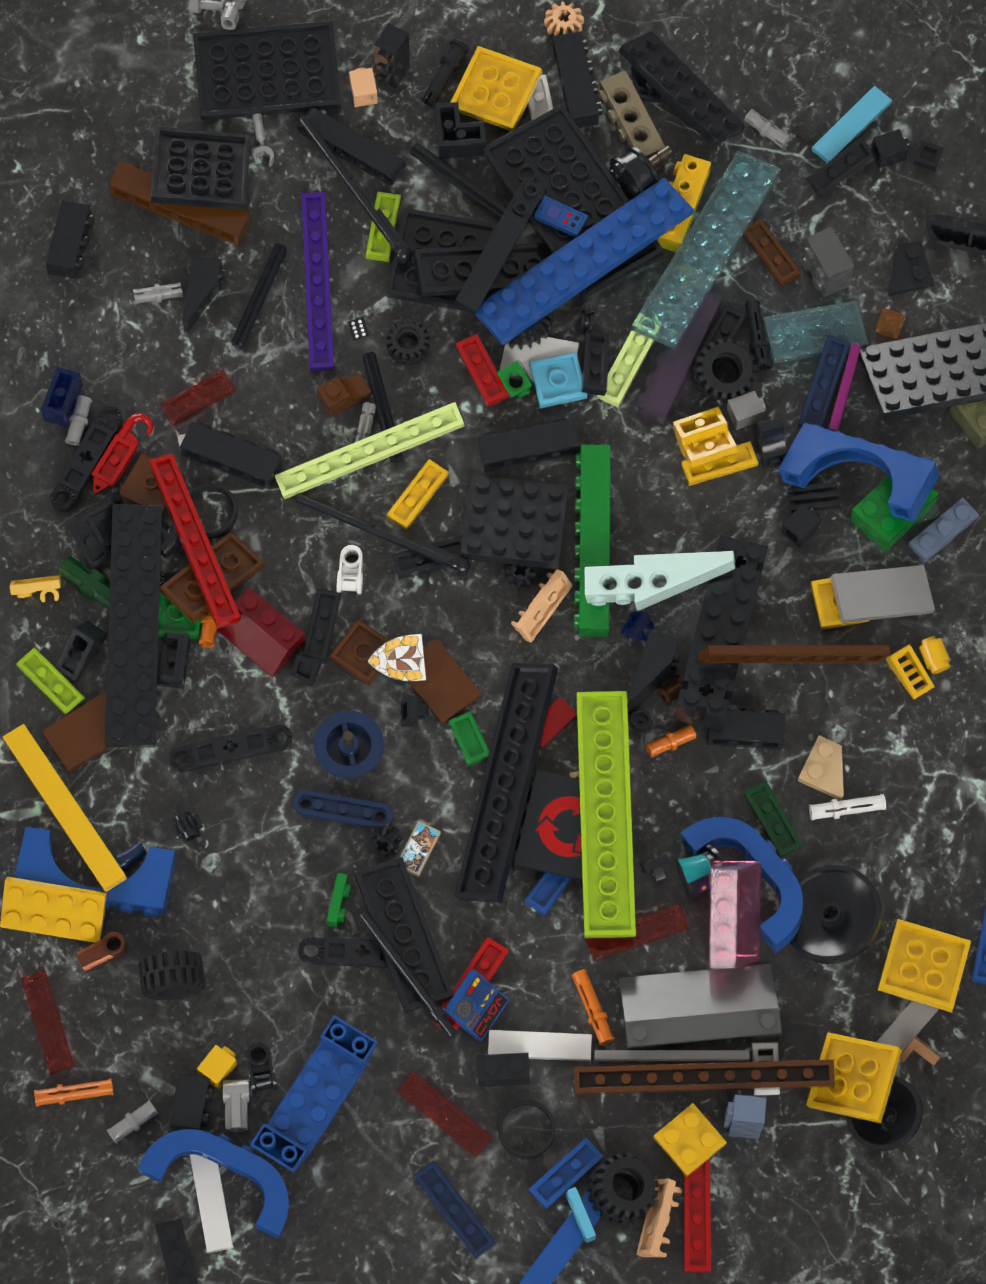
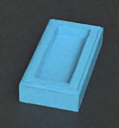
M576 1187L567 1190L566 1198L584 1241L588 1243L595 1240V1231Z

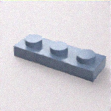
M961 498L910 541L908 546L926 563L977 520L979 514L964 498Z

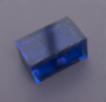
M57 367L41 407L44 421L67 427L69 417L72 415L77 401L76 398L83 387L80 373Z

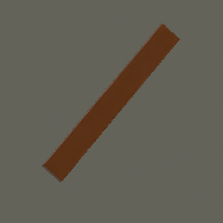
M708 645L699 653L700 663H880L891 652L889 645Z

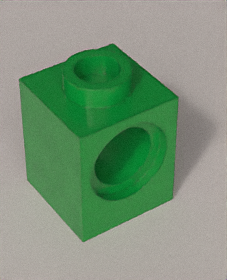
M520 359L497 372L511 398L517 395L518 399L531 392L529 387L534 384ZM513 374H519L522 377L523 384L521 387H514L511 384L510 378Z

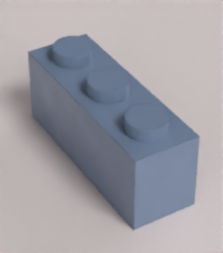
M735 1095L733 1102H728L724 1116V1128H728V1136L759 1139L765 1123L766 1098Z

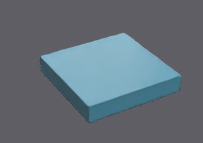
M576 352L529 362L540 408L587 399V393L581 392L582 372Z

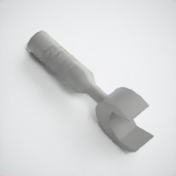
M254 114L252 117L255 136L260 147L254 150L253 161L256 165L257 158L265 155L270 159L269 167H271L274 163V153L270 147L264 146L265 133L262 115Z

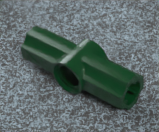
M71 555L65 558L57 570L58 574L76 586L77 590L84 597L93 602L97 601L109 610V580L95 569L90 570Z

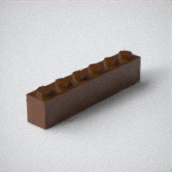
M120 161L108 184L112 196L240 247L251 225L250 213L247 210L151 203L153 171L147 172L134 163L127 164Z

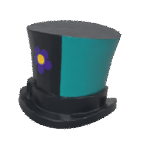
M710 844L706 845L708 851L702 852L701 855L676 859L678 875L693 902L714 888L717 890L722 888L724 891L729 889L731 885V871L727 861Z

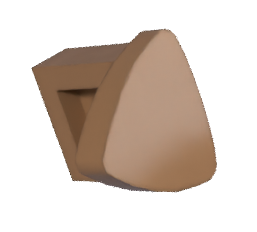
M914 1036L910 1044L901 1053L899 1060L904 1063L911 1053L916 1051L934 1066L942 1055L918 1036Z

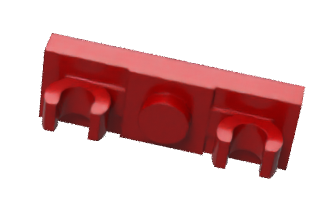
M478 334L456 343V348L486 406L497 404L501 400L508 398L509 393L499 378L497 370Z

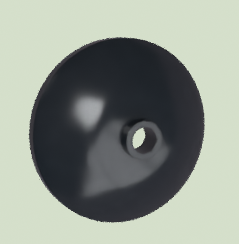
M894 1076L881 1123L846 1116L847 1124L851 1134L864 1147L875 1151H891L908 1143L917 1133L923 1117V1106L915 1088L906 1080ZM889 1115H893V1119L890 1122H886V1118Z

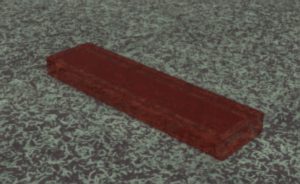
M679 904L635 919V937L585 938L593 962L688 930L689 925L681 905Z
M43 970L22 977L21 981L50 1075L75 1067L46 971Z
M413 1071L397 1090L402 1097L475 1158L492 1140L491 1135L416 1072Z

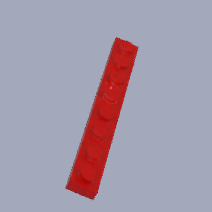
M173 453L150 459L149 466L216 628L240 622L241 616Z

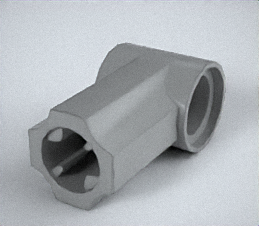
M223 1080L226 1131L242 1132L248 1130L249 1080Z

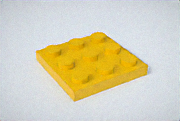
M478 46L451 102H458L459 113L509 131H514L543 73L542 68Z
M897 919L878 991L952 1013L971 941Z
M828 1032L820 1060L834 1059L835 1087L811 1088L806 1105L817 1110L881 1123L902 1050L896 1046Z

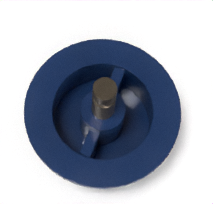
M341 711L329 716L321 723L314 737V752L319 764L327 772L340 778H357L369 773L379 763L384 750L383 735L377 723L369 716L357 711Z

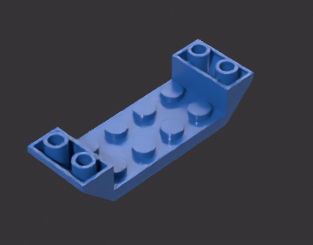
M335 1015L320 1036V1044L267 1125L265 1123L262 1125L250 1144L251 1147L293 1173L310 1156L364 1072L378 1044L376 1040Z

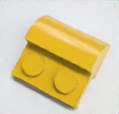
M719 407L673 422L679 448L683 457H687L691 467L737 452V445L728 431L727 422Z

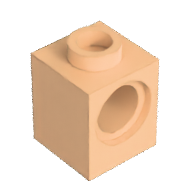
M362 67L349 71L354 107L377 104V89L373 69Z

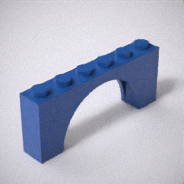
M804 423L779 467L783 482L805 489L814 476L832 465L849 461H859L875 465L882 469L893 481L892 493L888 501L892 516L910 522H915L939 477L936 462L930 458H920L911 455L907 451H897L890 449L884 444L877 445L860 437L847 436L841 431L834 432L824 429L820 425Z
M25 827L15 878L105 892L102 887L96 888L78 884L61 872L54 862L52 852L53 836L50 830ZM150 847L141 867L131 877L106 892L105 909L111 906L117 907L119 911L125 913H133V910L142 911L144 915L149 917H158V914L165 915L177 858L175 851Z

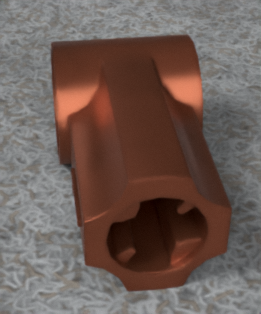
M110 932L102 940L82 949L76 955L87 974L114 959L123 958L128 952V945L121 934ZM113 941H120L121 946L118 950H109V945Z

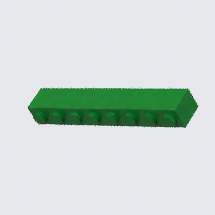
M581 445V453H576V468H580V476H576L575 489L580 490V498L575 499V513H580V521H575V536H580V544H575V559H579V567H575V582H579V590L574 591V605H579V614H574V628H579V637H608L609 602L602 606L587 603L585 597V567L610 566V445ZM609 584L606 585L605 589L609 590Z

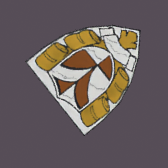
M422 633L396 636L384 642L372 653L367 662L378 672L389 678L400 681H426Z

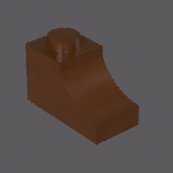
M360 373L343 379H339L337 376L317 387L318 400L329 418L372 396L371 390Z

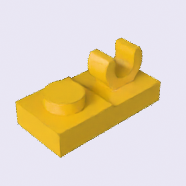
M60 575L15 580L10 583L11 595H17L18 598L30 597L32 593L41 591L40 599L42 602L46 601L45 594L47 592L54 594L55 601L59 599Z

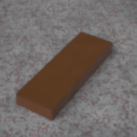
M761 218L741 229L742 236L780 287L801 276L799 268Z

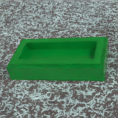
M471 711L448 720L450 729L468 767L489 758L490 752Z

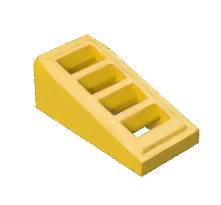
M910 644L885 658L913 700L935 687ZM905 656L907 660L900 664L898 659ZM909 664L913 666L912 669H910L907 672H904V667L908 666ZM917 672L919 676L910 681L908 677ZM922 680L925 684L915 690L913 685Z

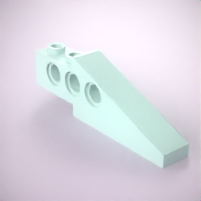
M734 551L634 555V565L585 567V597L587 603L595 606H602L607 602L626 605L630 604L631 601H635L637 611L734 570ZM658 581L666 582L664 587L657 588L654 586ZM633 582L642 583L637 589L630 588ZM609 583L617 584L613 590L605 589Z

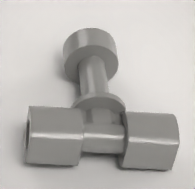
M189 0V12L200 14L202 9L220 11L222 28L233 30L236 28L239 20L238 9H243L246 0H221V2Z

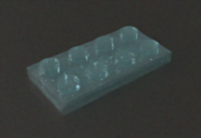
M857 300L763 318L767 340L770 343L773 364L821 356L828 335L851 342L849 350L852 343L859 344L860 347L868 345Z

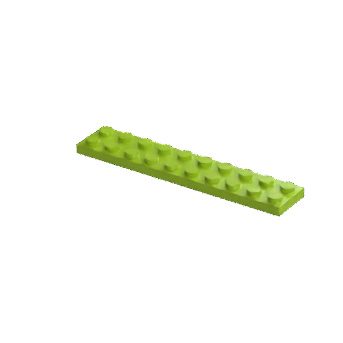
M627 691L577 692L584 938L635 937Z

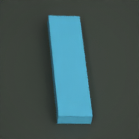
M874 86L812 147V151L826 163L844 151L891 105L892 99Z

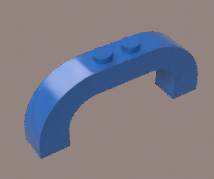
M728 817L707 818L694 823L682 831L681 843L692 856L701 855L702 852L708 851L706 848L708 844L714 848H733L745 856L776 892L781 902L778 911L760 925V936L775 953L789 944L797 934L802 921L803 895L800 884L792 873L791 865L785 858L780 859L775 853L776 848L768 839L765 841L748 824Z
M184 1129L161 1137L144 1154L137 1172L159 1183L162 1182L171 1163L184 1155L204 1157L250 1179L260 1188L264 1198V1207L255 1224V1229L279 1239L289 1209L287 1188L278 1171L269 1162L255 1155L256 1151L246 1145H242L240 1148L232 1144L233 1140L223 1134L215 1136L201 1130Z

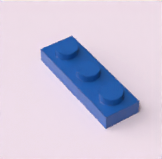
M585 1138L530 1187L529 1192L547 1210L597 1165L604 1156Z

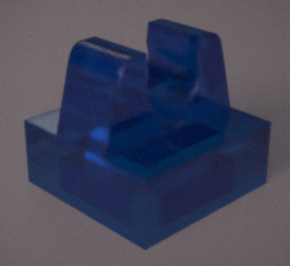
M645 611L632 612L621 633L627 638L647 641L648 637L643 633L644 628L653 630L655 627L650 620L651 615Z

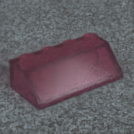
M710 861L708 962L710 968H738L759 961L761 861Z

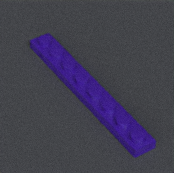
M325 192L301 193L310 372L333 371L334 357Z

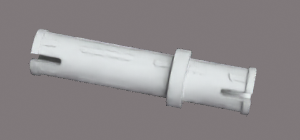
M884 794L842 801L832 799L828 803L809 805L811 820L829 817L839 819L842 815L886 810Z

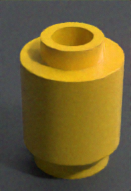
M931 636L921 641L922 645L919 647L927 669L931 670L932 674L941 673L951 667L949 655L941 638L936 639L935 636Z

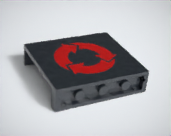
M537 770L535 778L532 777L529 792H531L530 800H526L523 813L526 816L524 824L520 825L517 839H520L519 846L515 848L512 858L514 871L518 872V868L523 867L582 881L579 779Z

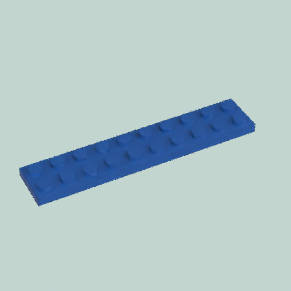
M663 178L482 302L475 315L499 343L504 345L693 215L694 210L676 189Z

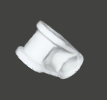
M348 545L341 551L337 575L338 593H341V591H356L357 594H362L363 557L362 551L355 545ZM350 555L358 557V560L354 563H348L345 559Z

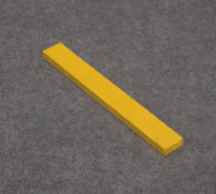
M22 724L4 735V741L105 893L127 879L126 875L26 726Z

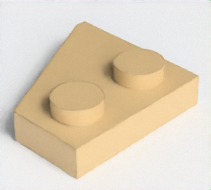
M819 735L798 781L842 801L844 796L842 746Z

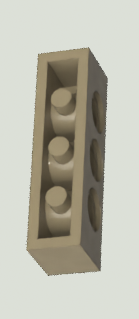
M626 70L601 80L598 97L601 103L606 104L608 107L609 119L612 123H616L621 142H626L628 147L631 145L637 147L648 159L665 148ZM622 99V100H624L625 102H624V103H618V102H616V100ZM631 118V119H634L635 121H634V122H627L626 119ZM636 138H643V139H645V141L639 142V141H637V140H635V139H636Z

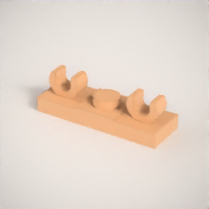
M557 569L554 574L547 573L546 576L549 581L546 585L543 583L539 584L541 590L528 606L527 611H519L518 614L521 617L519 622H511L512 626L522 635L524 640L532 643L573 585L563 571Z
M655 1179L658 1180L659 1184L655 1188V1190L659 1191L658 1197L653 1199L655 1203L646 1213L636 1253L638 1256H667L666 1253L660 1251L661 1243H670L668 1238L663 1237V1233L670 1221L669 1213L671 1207L679 1206V1203L672 1200L673 1193L682 1194V1190L679 1187H675L676 1181Z

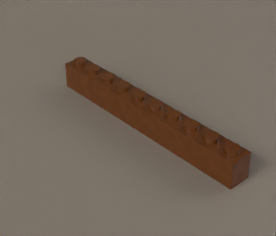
M834 1059L574 1067L575 1095L835 1087Z

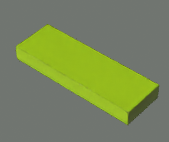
M377 192L376 211L380 208L392 226L396 228L401 195ZM372 221L365 255L366 259L389 262L392 247Z
M35 647L16 663L17 667L66 716L85 701V697Z

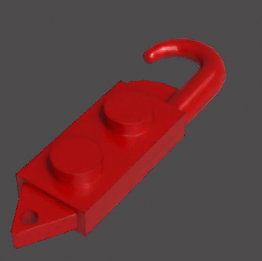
M142 413L131 415L113 438L91 474L92 478H94V495L110 487H115L137 451V438L130 433L134 425L140 421L145 422L148 427L147 434L150 435L152 433L153 422L147 415Z

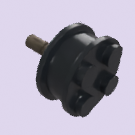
M631 145L626 148L624 155L610 159L611 169L609 172L630 201L660 181L654 166L666 159L668 154L673 151L669 146H666L648 159L637 147Z

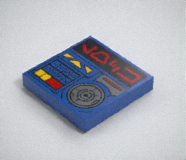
M471 970L445 1008V1011L477 1041L482 1042L509 1002V999L477 971Z

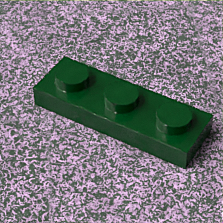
M767 781L744 791L746 800L768 839L776 848V853L780 858L802 848L803 844Z

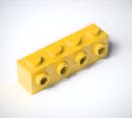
M684 154L681 162L677 161L673 172L676 178L674 182L670 181L669 183L690 204L694 214L656 239L663 249L681 254L710 174L711 162Z

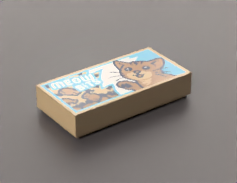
M417 822L400 856L403 857L408 873L417 877L420 876L441 831L422 822Z

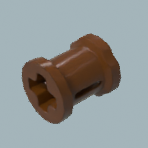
M676 675L674 680L665 686L656 688L666 706L672 705V701L679 697L683 679L679 675Z

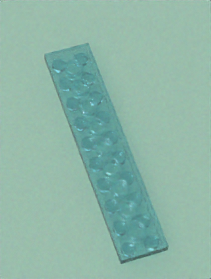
M737 151L632 324V331L676 349L780 175L781 168Z

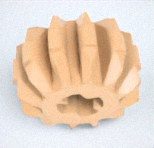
M564 1L561 2V6L554 3L552 10H547V18L544 20V25L547 27L548 35L554 34L555 36L582 32L584 17L581 15L580 8L574 9L573 2L568 6L565 5Z

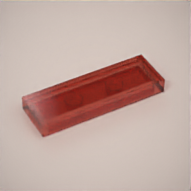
M222 369L160 405L172 426L234 393L235 387Z

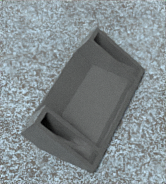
M771 964L619 978L626 1050H653L655 1045L753 1037L754 1042L779 1040L782 1034Z

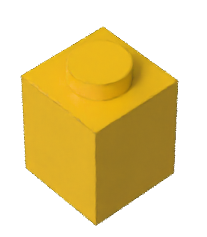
M215 1045L198 1066V1074L203 1078H209L211 1084L219 1089L223 1085V1080H226L238 1065L234 1058L236 1054L226 1046H223L221 1049Z

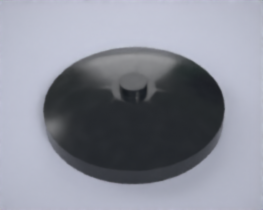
M842 865L818 867L805 873L798 879L803 895V915L799 930L790 941L791 946L801 956L821 964L843 963L862 954L875 940L883 917L882 902L872 882L861 872Z

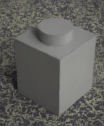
M756 391L728 400L727 412L736 430L763 421L766 406L762 397L758 398Z

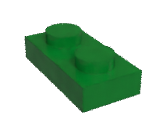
M337 873L327 917L328 928L338 929L339 922H344L346 907H343L344 898H349L352 883H348L347 874Z

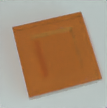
M883 308L875 332L898 339L906 315Z

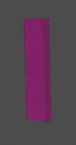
M852 343L828 429L834 432L838 431L861 349L859 344Z

